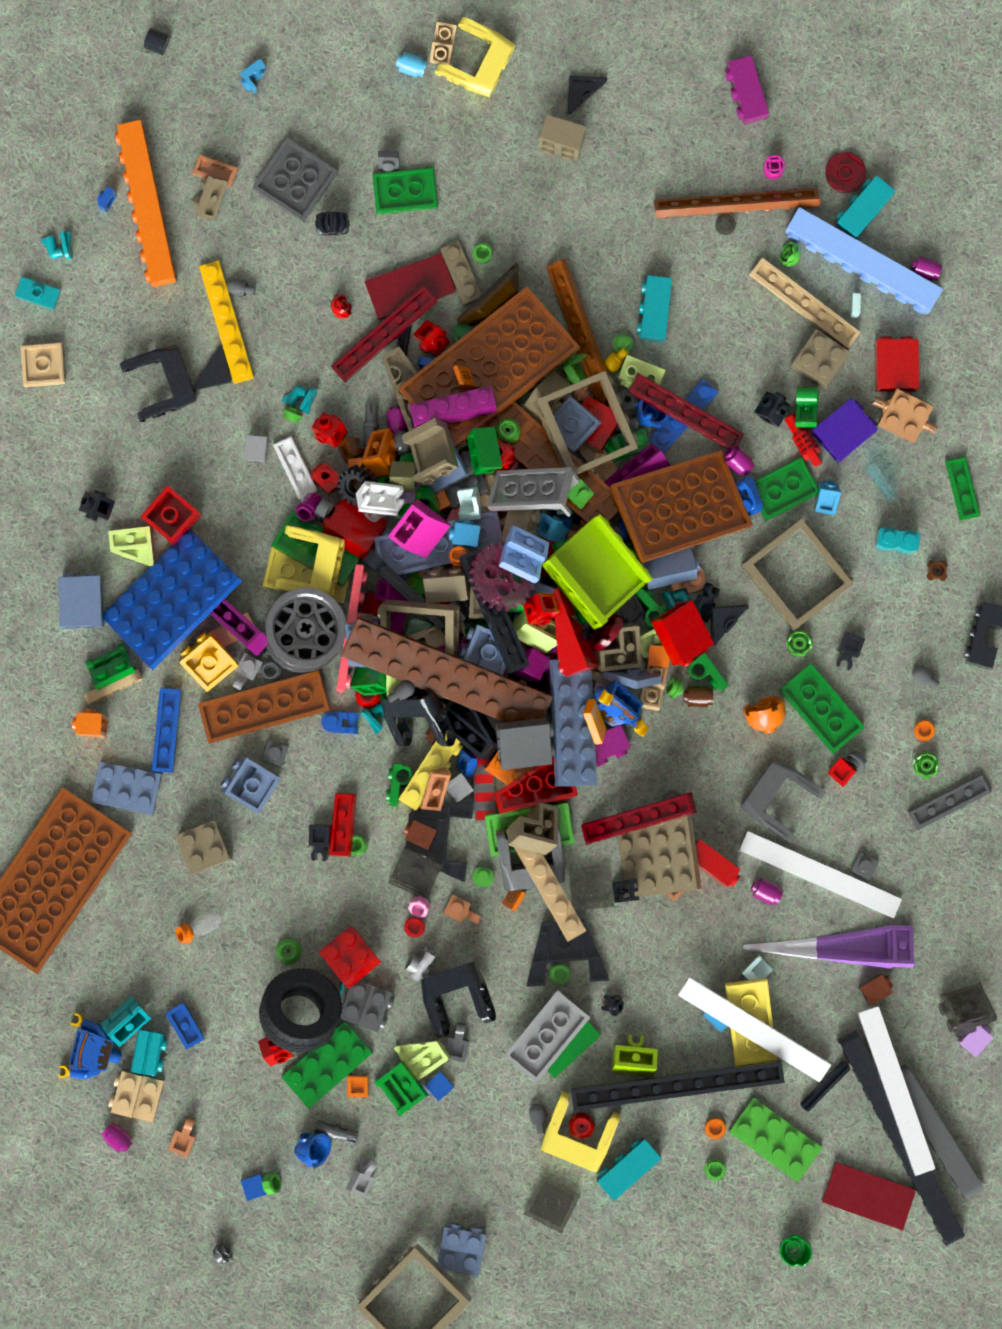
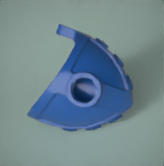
M639 400L633 406L636 409L640 425L655 427L658 430L669 418L668 415L642 400Z
M302 1133L299 1136L300 1140L295 1145L294 1154L307 1167L317 1168L324 1163L330 1154L331 1140L325 1134L311 1135L310 1133Z

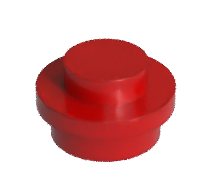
M410 917L404 924V930L408 936L417 938L424 933L425 923L421 918Z

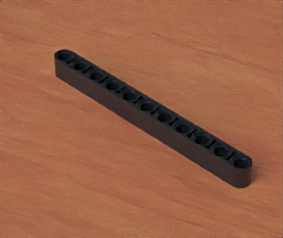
M854 1030L838 1038V1044L843 1048L842 1051L848 1063L852 1065V1070L858 1082L862 1084V1089L868 1101L870 1100L872 1103V1108L877 1118L882 1122V1127L887 1137L892 1141V1146L897 1156L902 1160L906 1173L912 1179L916 1192L921 1196L926 1211L931 1215L935 1228L941 1234L945 1246H948L965 1237L932 1171L917 1176L914 1175L878 1069L860 1035Z

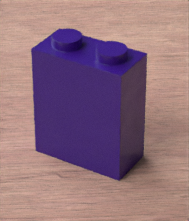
M852 398L812 431L814 437L838 464L878 431L876 421L871 416L867 417L863 412V406L857 400L854 402Z

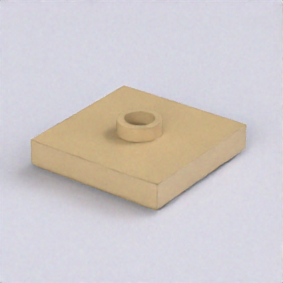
M62 342L20 345L24 387L65 384Z

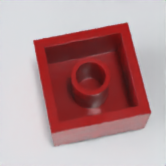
M167 485L140 517L175 546L182 536L202 517V514Z
M352 925L319 951L341 982L348 988H351L382 962Z

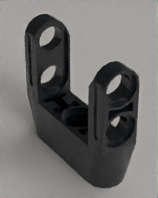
M178 345L155 349L124 360L119 364L123 373L154 362L155 364L161 362L173 397L144 407L142 411L137 413L140 422H146L145 419L151 417L154 419L163 416L165 412L171 410L172 412L177 411L197 401Z
M415 689L413 695L405 700L400 701L396 699L391 703L386 697L387 694L381 695L384 719L398 746H409L412 742L413 730L407 717H426L437 743L447 747L454 745L456 740L454 728L444 706L430 689ZM404 733H405V735H406L405 741L403 740V734H404Z
M474 961L420 979L423 1002L433 1032L437 1038L448 1036L450 1022L441 995L466 986L469 988L478 1017L484 1023L496 1020L495 1008L485 979Z

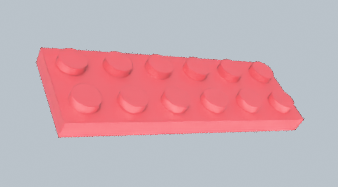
M356 564L347 624L355 622L357 617H361V613L357 612L358 606L362 607L364 592H360L361 586H365L367 571H363V565ZM346 635L343 643V648L346 644ZM341 657L336 692L345 693V688H350L351 675L347 674L348 668H353V666H348V659Z

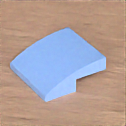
M513 525L506 538L499 566L536 583L540 579L542 563L547 559L549 542Z

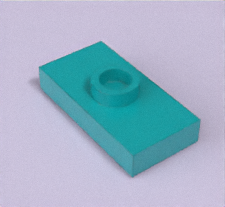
M21 277L15 297L55 310L61 290Z

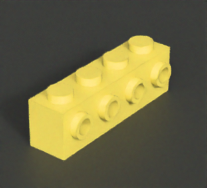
M456 739L453 746L447 747L441 746L435 741L398 800L418 811L421 807L431 770L443 767L449 769L451 757L453 755L457 757L463 747L460 745L461 742Z

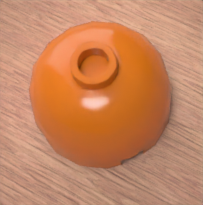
M778 696L759 699L761 702L754 706H750V703L743 707L746 721L751 728L757 731H764L766 734L775 732L776 728L785 720L786 708L782 697L780 700Z

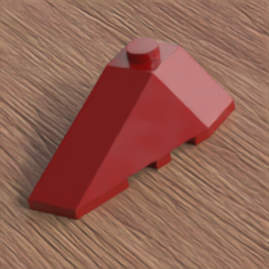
M560 588L554 589L553 594L560 611L555 616L557 657L559 659L558 667L560 672L565 677L599 667L589 640L585 642L581 636L583 631L581 624L572 617L574 616V610L567 596Z
M552 758V764L536 766L494 793L499 814L535 807L539 802L550 804L578 796L576 786L555 787L554 758Z

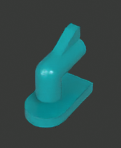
M60 232L62 247L57 248L55 236L41 239L42 244L48 250L50 258L56 259L64 255L67 260L73 258L71 232Z
M297 385L281 401L294 407L301 396L304 400L299 409L309 414L318 390L315 387H311L308 390Z
M683 589L671 593V595L668 591L662 593V598L668 610L675 606V602L678 600L680 602L693 600Z
M376 704L370 709V713L363 709L361 714L368 721L376 735L383 728L375 719L379 714L384 718L382 704Z

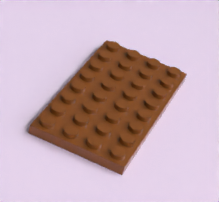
M526 286L398 389L410 404L491 385L497 413L447 424L450 437L457 448L467 440V435L473 428H482L579 351L580 346ZM454 366L468 367L474 379L475 387L460 391L454 375Z
M62 787L0 879V950L36 974H39L133 833Z

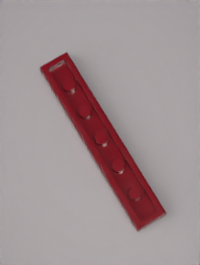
M423 285L331 365L332 369L344 382H347L434 306L438 300Z
M640 373L636 374L627 391L726 449L731 446H738L744 433Z
M692 792L581 824L585 844L589 845L697 813Z

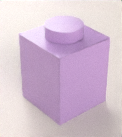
M974 1023L958 1042L973 1056L977 1057L993 1037L990 1035L991 1030L986 1025Z

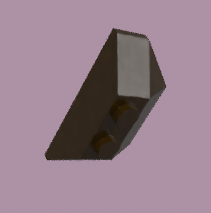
M515 263L457 318V323L477 326L518 294L519 265Z

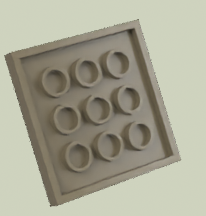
M692 815L618 836L624 881L637 879L634 888L638 887V892H635V896L642 897L702 889Z

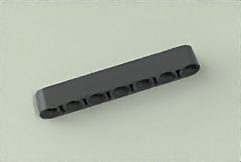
M904 1064L900 1068L923 1134L927 1136L929 1144L934 1152L938 1154L939 1160L944 1168L948 1170L954 1184L960 1189L963 1198L967 1201L984 1190L912 1072Z

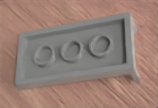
M571 467L496 471L487 507L490 511L562 510L569 517L571 511L566 506L569 490L579 483V477Z
M557 989L504 1057L537 1083L590 1019L591 1015L584 1012Z

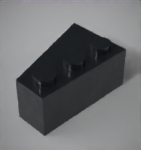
M450 700L445 707V711L454 728L456 739L480 759L491 760L498 750L497 735L485 714Z

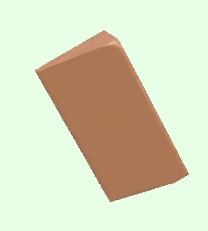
M443 767L431 770L421 809L441 811L451 777L448 768Z

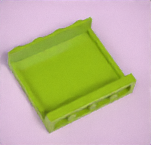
M601 514L588 521L542 563V567L593 629L603 626L618 608L643 585L653 580L649 570L641 565L636 559L635 553L628 549L623 543L622 537L614 532L610 527L609 521L602 517Z

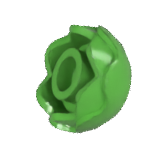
M789 242V244L783 246L782 254L779 256L782 265L788 267L798 263L802 255L798 243Z
M512 418L501 419L495 427L497 438L503 443L516 442L521 433L519 423Z
M793 631L786 640L787 649L794 656H805L813 645L810 635L805 631Z
M923 752L914 759V771L922 778H931L939 771V760L930 752Z
M293 938L283 939L276 946V956L284 964H293L301 957L302 947Z

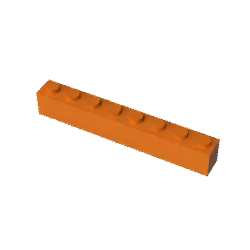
M141 120L117 125L118 132L114 133L117 145L121 144L122 151L119 152L121 164H125L126 171L123 172L125 183H129L131 190L127 191L129 202L134 204L135 210L131 211L134 223H138L139 230L136 231L138 243L142 242L143 250H140L142 262H146L147 270H144L146 282H150L152 287L175 283L177 280L143 124Z

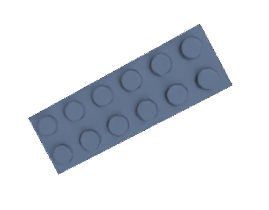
M497 511L482 513L481 519L469 520L473 521V525L481 526L482 528L478 548L482 555H494L495 548L504 547V544L501 542L502 531ZM460 519L447 521L451 526L427 558L403 549L388 537L390 534L374 538L377 555L399 576L432 569L433 567L450 565L452 563L449 560V554L456 547L452 544L453 540H449L451 527L455 528V522L460 523L461 521ZM467 548L469 553L478 550L474 548Z
M559 659L549 660L551 695L553 696L551 709L554 732L553 745L555 749V787L597 785L595 743L583 714L588 699H593L592 669L565 677L559 670Z

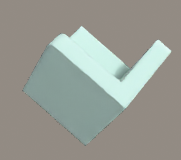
M478 487L459 489L457 494L460 503V521L481 519L483 507Z
M758 955L741 974L747 980L766 978L773 969Z

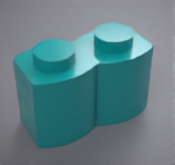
M881 528L876 532L875 548L882 551L897 550L901 553L911 554L919 550L921 534L912 530L900 532L894 528Z

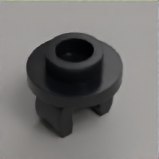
M604 995L603 998L608 999L610 1005L608 1007L601 1006V1009L610 1012L613 1016L621 1013L624 1007L622 997L620 995Z

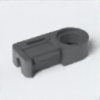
M325 497L321 500L315 511L317 520L323 523L327 516H332L334 502Z

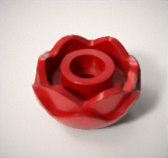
M337 294L332 298L330 307L333 314L337 318L347 319L352 314V306L347 302L346 296Z
M355 691V699L361 707L373 708L380 701L381 694L366 697Z
M577 1113L569 1120V1131L577 1139H586L595 1130L593 1118L586 1113Z

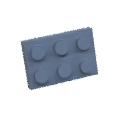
M100 762L91 803L153 815L162 774Z

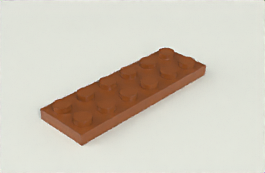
M319 670L198 703L208 744L330 711Z

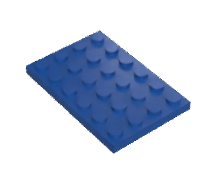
M189 529L175 546L172 545L153 566L103 613V619L149 668L154 670L242 580Z

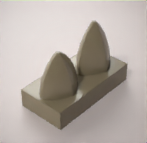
M208 176L201 181L203 188L202 196L192 199L196 209L195 215L215 220L228 181L213 176Z

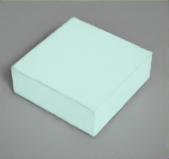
M853 293L850 300V318H857L861 310L860 293Z

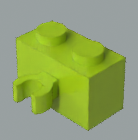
M629 1035L627 1039L628 1046L616 1045L612 1052L611 1073L653 1077L657 1070L658 1049L642 1048L644 1037L640 1036L639 1043H634L632 1035Z

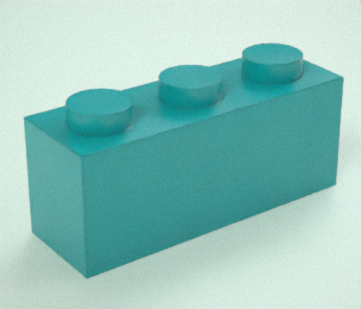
M877 175L873 180L869 178L862 186L864 191L860 196L855 194L850 200L849 204L851 206L847 211L843 209L836 217L838 222L835 227L854 239L860 236L895 193V190Z
M647 275V280L642 281L641 293L645 294L644 302L640 301L639 314H643L642 322L638 321L636 333L640 334V340L665 342L672 278Z
M637 1138L630 1144L631 1150L626 1154L620 1153L613 1160L615 1164L611 1168L606 1166L597 1174L599 1176L597 1182L613 1201L620 1197L662 1159L645 1138L642 1140Z

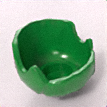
M788 1235L782 1239L779 1246L781 1259L790 1267H805L812 1259L813 1251L810 1242L801 1235ZM798 1247L797 1252L789 1253L790 1251Z

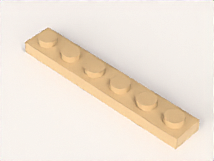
M764 258L759 261L749 276L848 350L861 332Z
M514 847L567 942L586 932L543 854Z

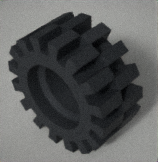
M363 465L349 467L337 479L339 481L337 488H341L338 490V493H343L344 495L341 498L343 500L347 498L346 503L350 504L353 502L354 506L358 505L356 498L357 490L352 485V479H357L361 485L365 481L377 483V479H372L375 476L374 473L370 475V469L364 470L365 466Z

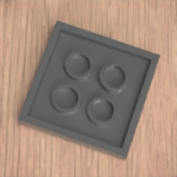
M286 138L252 188L304 223L337 176L338 170L289 138Z

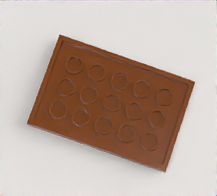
M722 450L614 483L610 486L640 563L753 526L728 464L724 462Z

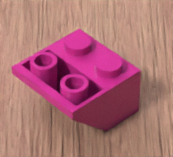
M417 499L388 537L403 549L427 558L451 524Z

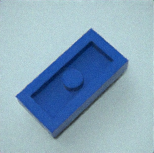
M184 1002L165 1013L186 1050L205 1039Z

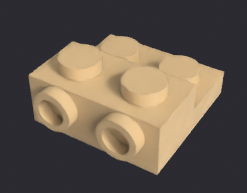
M123 1070L121 1075L117 1074L115 1078L116 1095H111L108 1107L112 1108L111 1113L153 1123L164 1081Z

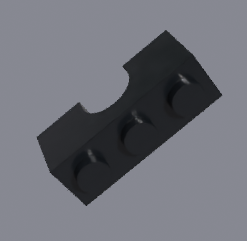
M983 602L975 609L974 618H977L975 626H971L969 638H972L970 646H966L963 658H967L965 664L991 670L994 666L998 648L989 646L985 642L984 633L988 628L1002 629V606Z

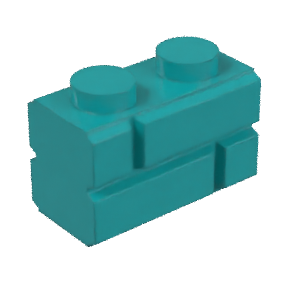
M131 996L100 1025L105 1033L120 1047L145 1025L151 1017L145 1008Z
M144 1029L138 1030L131 1072L157 1076L158 1072H162L164 1060L161 1059L162 1051H166L168 1039L165 1038L166 1033Z

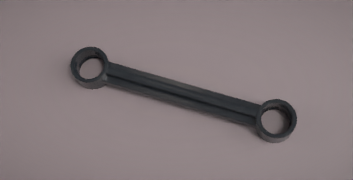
M372 550L363 558L367 565L384 578L405 599L426 603V600ZM423 614L445 635L444 616ZM459 630L460 640L464 636V634Z

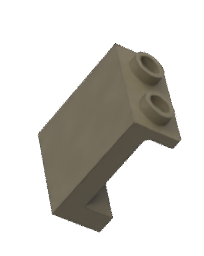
M433 418L401 435L403 443L411 446L418 473L413 476L414 481L428 485L433 483L435 479L447 476L451 471L459 468L446 422Z

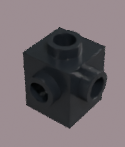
M766 391L754 413L764 422L779 427L790 410L791 405L785 401L786 397L779 392L773 394Z
M94 490V493L85 491L78 511L85 513V518L97 521L98 518L109 521L115 501L107 498L104 492Z

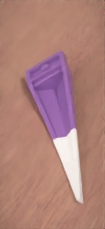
M889 925L844 934L791 941L746 944L743 946L745 950L890 969L892 967H914L913 926Z

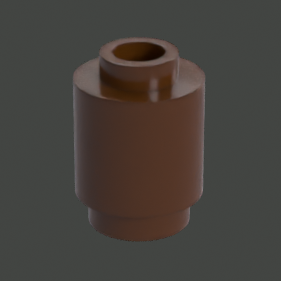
M688 686V689L683 691V703H687V707H708V705H713V689H708V686Z

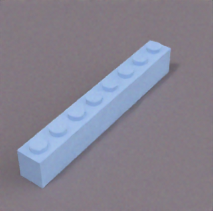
M800 207L786 229L785 233L788 234L790 240L796 243L801 241L806 244L805 247L809 251L822 253L827 261L831 263L836 261L842 265L841 268L848 273H857L860 275L859 278L866 283L873 282L878 285V290L886 294L888 292L894 294L897 301L903 304L908 302L920 314H929L943 290L941 287Z

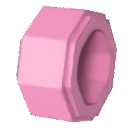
M418 896L412 899L408 909L411 915L421 918L427 915L430 904L427 899Z

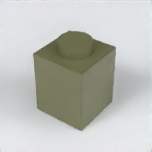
M392 461L389 476L390 484L403 486V492H416V486L420 483L413 479V476L418 474L415 462Z

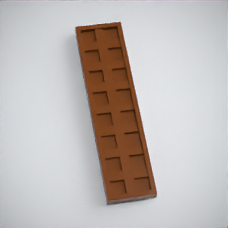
M513 402L482 427H496V424L504 418L516 420L520 425L521 433L516 442L509 443L515 450L516 460L525 469L561 468L545 428L516 402ZM569 451L575 468L584 465ZM590 469L577 474L579 479L594 492V495L582 509L577 508L568 498L566 506L585 523L599 514L610 522L619 512L610 487Z

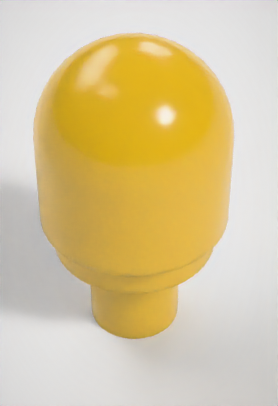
M622 348L618 353L616 351L611 353L605 359L604 364L607 372L614 373L623 366L624 358L629 354L625 348Z

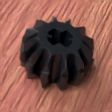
M321 212L317 214L315 221L316 232L324 236L347 234L350 227L348 214L345 212Z

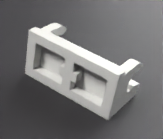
M365 481L356 493L358 509L360 512L397 516L405 501L404 499L399 500L404 488L400 485Z

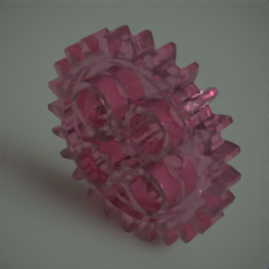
M498 542L495 547L493 544H490L488 550L483 548L481 554L478 553L475 556L477 561L471 563L474 569L469 571L474 577L469 579V582L475 583L471 590L479 591L475 597L482 596V604L487 601L490 602V609L497 605V611H500L503 606L506 611H509L511 606L515 610L519 607V604L522 606L526 603L525 599L529 600L532 597L529 592L532 593L536 590L531 586L536 583L519 576L521 578V584L514 580V575L516 574L499 566L503 547L501 542ZM485 570H489L492 573L493 577L491 579L485 575ZM503 574L506 576L504 579L500 577ZM498 587H502L505 590V596L498 592Z

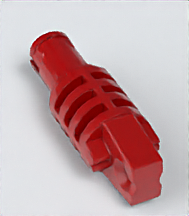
M795 414L785 418L784 421L793 434L792 440L804 460L810 459L814 467L821 465L823 462L818 456L821 450L809 430L803 427H796Z

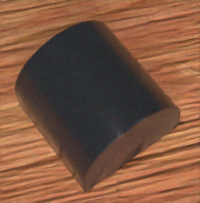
M150 28L144 40V48L163 56L171 36Z

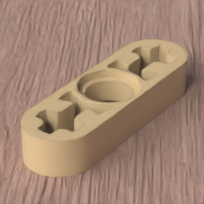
M137 669L135 673L100 690L94 689L86 693L84 698L88 705H92L113 695L112 692L118 689L121 691L141 681L143 678Z

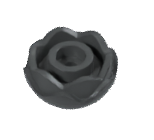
M398 431L394 435V447L398 450L399 456L412 452L411 446L403 443L401 435L407 433L406 431Z

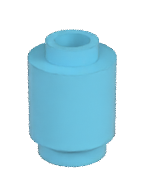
M404 52L403 55L399 54L396 66L399 67V72L414 77H423L427 61L423 60V57Z

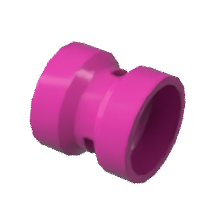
M777 155L768 157L763 166L765 177L770 180L780 178L785 168L784 160Z

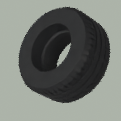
M293 968L278 974V976H275L270 981L261 999L259 1021L263 1032L266 1033L265 1035L273 1044L293 1053H307L319 1049V1047L325 1045L332 1038L341 1019L342 1002L338 989L335 988L331 980H328L329 978L318 971L315 972V970L308 968ZM291 996H303L310 999L319 1010L320 1017L318 1021L310 1025H298L286 1018L281 1009L283 1000Z

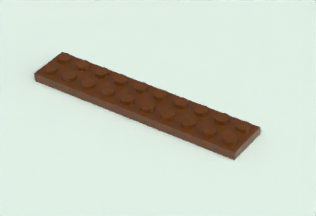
M357 617L341 653L343 658L398 680L411 681L418 688L423 690L430 689L438 696L503 722L544 718L553 699V696L549 693L361 617Z

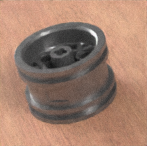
M307 587L288 591L276 600L267 616L263 633L268 641L267 651L278 665L291 672L304 674L323 669L332 662L342 647L346 635V620L339 604L327 593ZM302 605L308 606L310 613L308 615L301 614L299 607ZM280 613L290 616L285 625L277 620ZM326 613L331 622L325 625L320 615ZM275 627H276L278 630H280V631H278L276 634H275ZM302 628H303L304 630L308 629L309 631H308V633H306V632H301V629H302ZM283 636H288L292 639L290 646H284L281 643ZM320 636L326 637L328 645L320 646L317 638ZM299 651L311 652L310 659L299 658Z

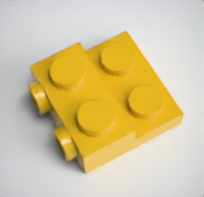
M211 631L208 634L205 632L200 634L195 640L197 643L192 647L188 645L183 648L179 657V663L206 692L239 666V663L228 653L222 642Z

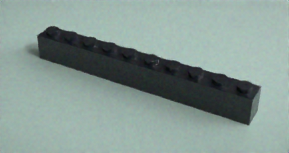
M777 1060L570 1088L573 1110L579 1111L785 1083L782 1061Z

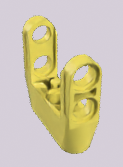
M462 17L458 26L462 30L488 41L487 44L491 46L475 77L448 64H438L435 73L438 76L447 77L446 80L457 85L466 86L465 89L491 97L501 77V70L505 69L514 51L515 44L498 32L471 19Z
M286 525L284 533L289 537L319 544L311 583H306L289 578H275L273 587L289 591L296 588H315L333 597L337 587L345 548L344 539L326 533Z
M562 1090L540 1150L593 1172H598L616 1131L621 1114L615 1111L612 1112L596 1148L582 1142H576L572 1138L558 1133L569 1105L568 1099L570 1093Z

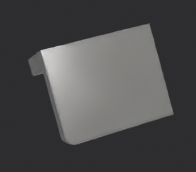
M246 435L244 459L266 464L268 438Z
M462 773L449 781L447 787L456 803L474 791Z

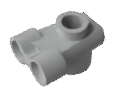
M425 945L419 957L412 955L405 965V970L409 971L410 976L417 981L420 977L425 978L430 971L429 965L436 957L434 949Z

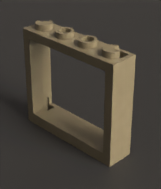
M606 371L534 401L536 410L561 468L571 467L576 475L638 448V439L634 432L631 433L629 418L621 409V399L618 394H615L612 388L614 385L613 380L609 374L607 375ZM600 381L627 446L575 468L548 402Z
M803 519L799 520L741 566L792 631H795L853 585L851 574L847 570H842L838 565L840 564L839 559L833 553L830 555L826 550L827 545L821 537L817 538L813 533L814 528L808 521L804 522ZM800 529L842 581L843 585L797 620L754 564Z
M389 599L380 604L378 608L380 625L390 630L391 612L445 616V652L458 657L460 605Z
M417 1243L414 1247L410 1245L402 1253L404 1257L399 1262L395 1260L387 1268L389 1273L384 1278L380 1275L372 1283L374 1288L370 1292L365 1290L357 1299L359 1303L356 1308L377 1329H390L367 1305L414 1257L458 1299L429 1329H444L470 1303L472 1297Z

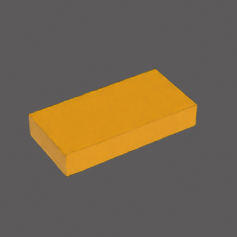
M588 699L583 714L594 743L603 744L607 729L596 700Z

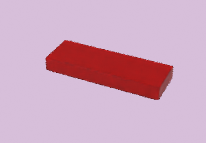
M335 793L329 848L330 856L351 857L356 794Z

